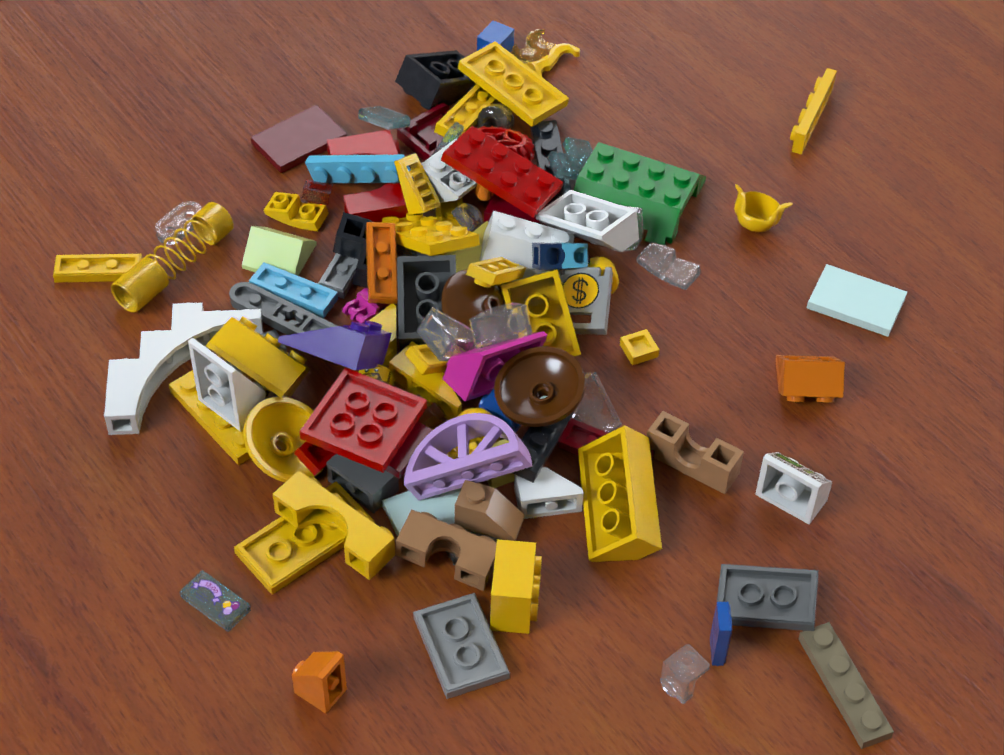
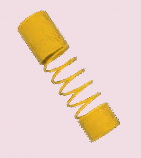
M208 202V204L193 215L192 220L185 222L184 229H176L174 237L166 238L164 246H156L154 255H146L112 283L111 291L116 301L127 311L132 313L138 312L168 286V278L176 279L173 267L166 260L156 255V251L159 248H164L165 254L172 265L180 271H185L186 263L176 251L166 246L167 241L174 239L180 254L186 260L196 262V255L191 247L200 254H205L206 246L202 240L209 245H215L233 230V220L228 211L218 203ZM192 222V226L197 235L192 231L186 229L188 223ZM179 231H184L191 247L184 241L176 238V234ZM187 232L199 240L204 248L203 252L191 243ZM177 241L184 244L191 251L194 260L184 255ZM167 249L181 260L184 265L183 269L172 261ZM157 258L167 264L174 277L166 274L165 270L158 263Z

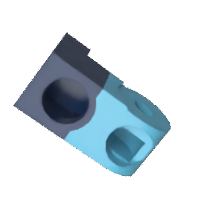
M532 243L533 269L548 270L588 267V243Z

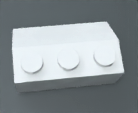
M573 190L566 192L536 215L537 220L549 227L573 233L574 237L618 252H623L639 240L637 210Z
M493 211L484 232L480 261L503 257L526 267V270L521 279L553 271L554 269L538 270L532 268V243H573L574 234ZM562 269V275H564L565 269Z

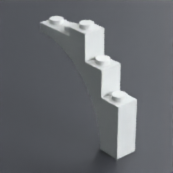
M202 303L173 304L171 330L141 331L139 359L109 360L104 412L108 435L140 433L142 417L152 395L175 369L191 359L188 341L191 338H194L206 347L209 340L231 317L240 320L242 316L257 325L255 331L262 334L261 309L204 311Z

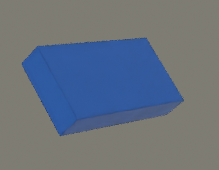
M729 602L716 603L710 633L712 666H723L726 662L732 635V618Z

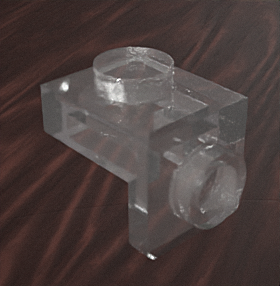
M685 644L663 661L660 678L662 688L669 696L676 697L684 704L693 697L696 680L709 670L710 664L690 644Z

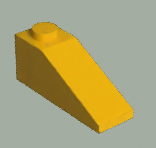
M412 341L389 361V370L394 376V384L404 391L414 395H421L430 404L435 401L445 412L446 416L444 417L450 420L457 417L462 412V404L455 391L443 380L444 372L422 375L405 355L410 346L417 345Z

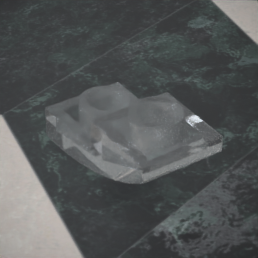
M651 242L636 258L637 263L651 274L684 290H687L701 274L700 265L676 258L675 249Z

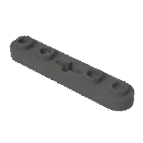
M249 282L237 283L229 291L232 307L236 310L261 309L262 323L286 335L337 326Z

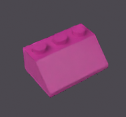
M541 331L515 335L484 346H478L463 353L454 354L447 362L443 380L465 402L489 394L494 389L496 377L502 366L519 352L534 347H542L547 334Z

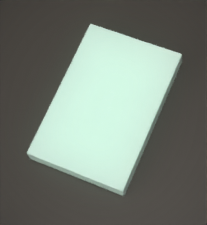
M826 264L808 301L807 309L889 337L906 299L907 291Z
M461 488L419 501L410 491L382 500V507L397 536L411 510L420 513L427 512L435 516L437 520L447 524H455V503Z

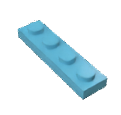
M405 155L308 156L305 164L314 183H400L394 161L405 157Z

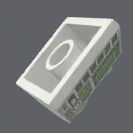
M779 452L767 453L763 457L755 495L810 524L828 500L832 481Z

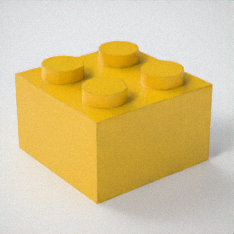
M497 539L491 591V631L529 634L530 621L537 622L542 556H536V543Z

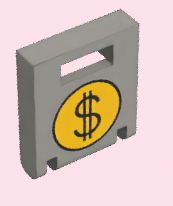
M600 267L566 268L564 275H562V269H558L570 315H591V323H573L575 333L607 335L613 277L612 268L605 267L604 276H601Z

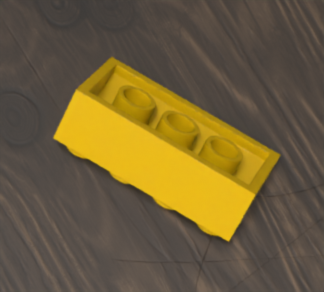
M624 425L579 448L578 455L581 486L584 493L583 507L589 561L638 560L661 550L662 543L649 437Z

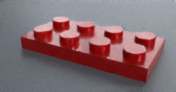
M473 126L443 152L441 158L442 162L533 218L561 190L564 183Z

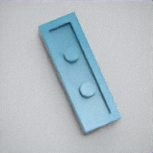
M265 262L249 280V283L322 318L327 315L338 300L337 291Z

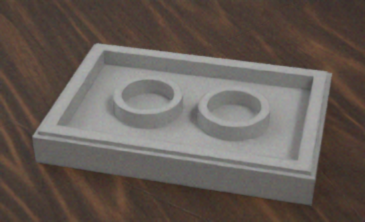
M475 593L413 612V618L446 699L510 679V672Z

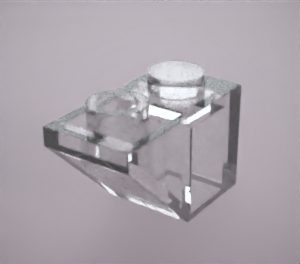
M508 303L486 309L469 319L475 349L533 334L527 305Z

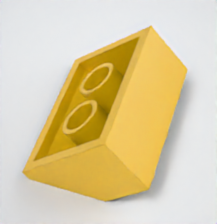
M242 316L239 320L238 318L231 317L209 340L206 347L279 397L291 398L310 370L304 364L307 359L294 350L287 353L280 348L282 343H279L278 339L267 333L264 337L255 331L257 325L248 318Z

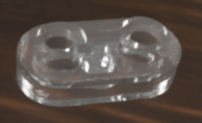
M185 201L177 205L156 223L157 239L164 244L166 238L174 237L176 229H184L185 222L192 220L193 215L202 209L201 205L194 201ZM192 222L187 224L186 229L194 230ZM179 231L176 234V238L180 240L185 237L184 231ZM174 239L168 240L166 244H175Z

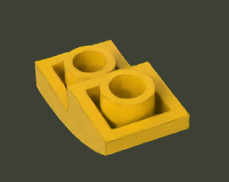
M280 192L273 194L263 210L265 215L279 222L317 232L329 214L326 205L302 203L299 194Z

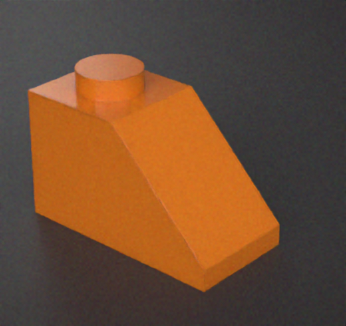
M339 651L313 652L306 661H300L292 673L294 693L326 714L347 690L344 655Z

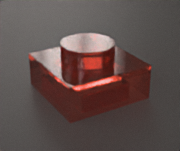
M306 179L301 199L307 200L311 204H329L333 185Z

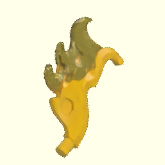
M536 29L527 35L526 46L523 49H518L517 44L513 46L512 54L541 77L543 72L550 71L563 54L571 53L574 57L580 56L579 48L570 44H554L545 41L541 37V35L545 34V29Z

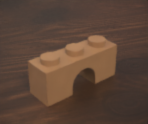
M665 411L660 413L647 431L650 449L655 451V459L723 494H726L740 474L743 450L719 438H716L709 448L702 447L690 437L689 423Z
M411 510L396 539L395 556L425 567L428 559L434 553L439 551L450 552L458 559L455 565L454 579L484 591L494 571L496 542L490 537L477 536L467 532L460 525L447 524L437 520L430 513H420Z

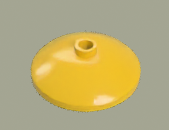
M271 397L259 402L246 417L243 428L245 447L253 462L268 476L282 482H286L298 470L308 477L317 476H314L294 454L306 442L300 439L299 431L314 412L309 406L289 397Z

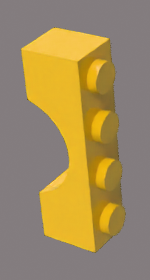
M298 470L273 493L275 513L299 529L310 524H327L339 529L346 536L344 543L345 563L368 580L374 577L395 556L394 536L386 527H379L373 523L363 511L355 510L346 504L339 494L331 493L322 487L316 478L308 477Z

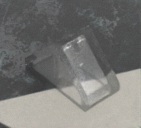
M433 307L417 328V333L439 361H448L454 354L463 353L478 347L484 337L479 332Z

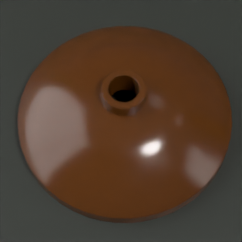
M466 269L453 274L446 281L441 301L443 316L449 331L455 340L469 351L478 346H484L497 340L508 338L510 318L503 293L499 287L493 285L491 288L476 284L474 282L475 278L466 275L468 270Z
M534 347L519 352L502 366L495 380L494 394L500 410L507 418L520 425L542 427L555 424L575 411L584 397L586 380L580 363L570 353L555 347Z

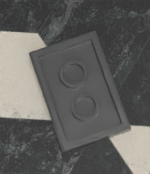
M721 564L717 602H729L732 625L815 631L819 570Z

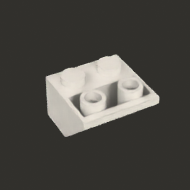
M454 139L421 163L440 203L459 200L477 185L475 181L441 161L443 152L457 139Z

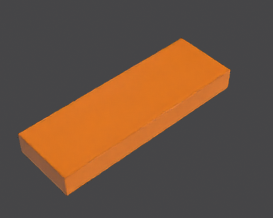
M367 222L368 303L397 304L395 223Z

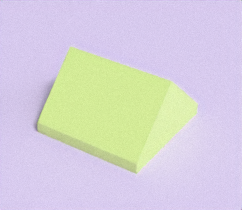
M251 226L242 261V269L256 272L265 262L298 276L313 252L316 241L268 227Z

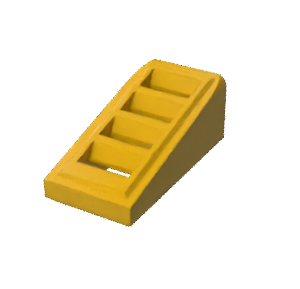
M416 153L394 161L409 215L425 213L441 206L438 196ZM410 165L411 170L408 171L406 166Z

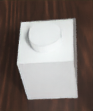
M543 467L534 483L515 475L514 491L518 509L525 515L524 519L582 512L583 489L552 470Z

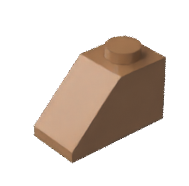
M465 480L455 503V524L462 526L464 529L501 540L516 541L525 515L496 488Z

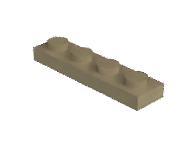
M830 622L816 626L815 631L800 632L798 639L860 748L863 749L891 739L894 733L892 727Z

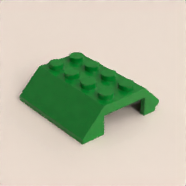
M598 142L579 173L573 191L637 210L639 239L642 238L644 230H648L645 241L664 247L666 241L672 244L678 233L679 218L690 197L697 198L706 181V176Z

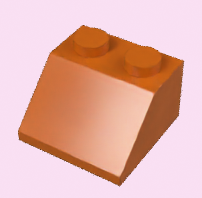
M776 355L778 391L782 396H787V401L804 402L805 397H816L817 402H834L835 397L843 398L845 362L833 356Z

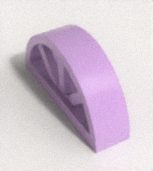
M485 413L465 414L439 425L420 442L408 462L404 486L419 501L462 488L465 480L479 483L532 467V460L525 444L505 421ZM485 436L472 454L469 455V440ZM499 437L509 441V443L491 448ZM458 446V458L452 459L446 455Z

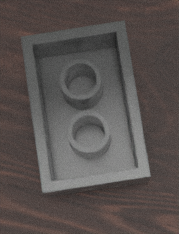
M456 255L397 257L400 351L412 341L417 345L449 341L455 349L459 348V343L452 336L445 322L441 301L446 281L456 273Z

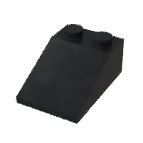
M457 50L406 55L395 80L406 94L417 99L420 105L427 110L443 102L448 106L462 99L476 85L473 80L458 69L459 61L465 57Z

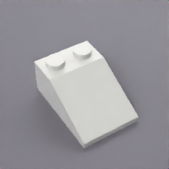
M191 338L188 341L198 400L241 432L249 412L259 402L265 400L266 393L263 387L257 382L250 381L237 367H232L197 340Z

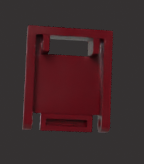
M443 102L397 127V138L421 159L427 160L435 154L434 152H438L452 142L434 132L436 123L449 111V106ZM416 138H419L424 144H426V147Z

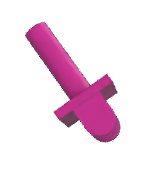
M364 288L357 293L356 299L344 305L342 312L347 316L351 315L350 318L353 322L364 324L365 321L372 319L379 311L385 309L390 304L368 303V288Z

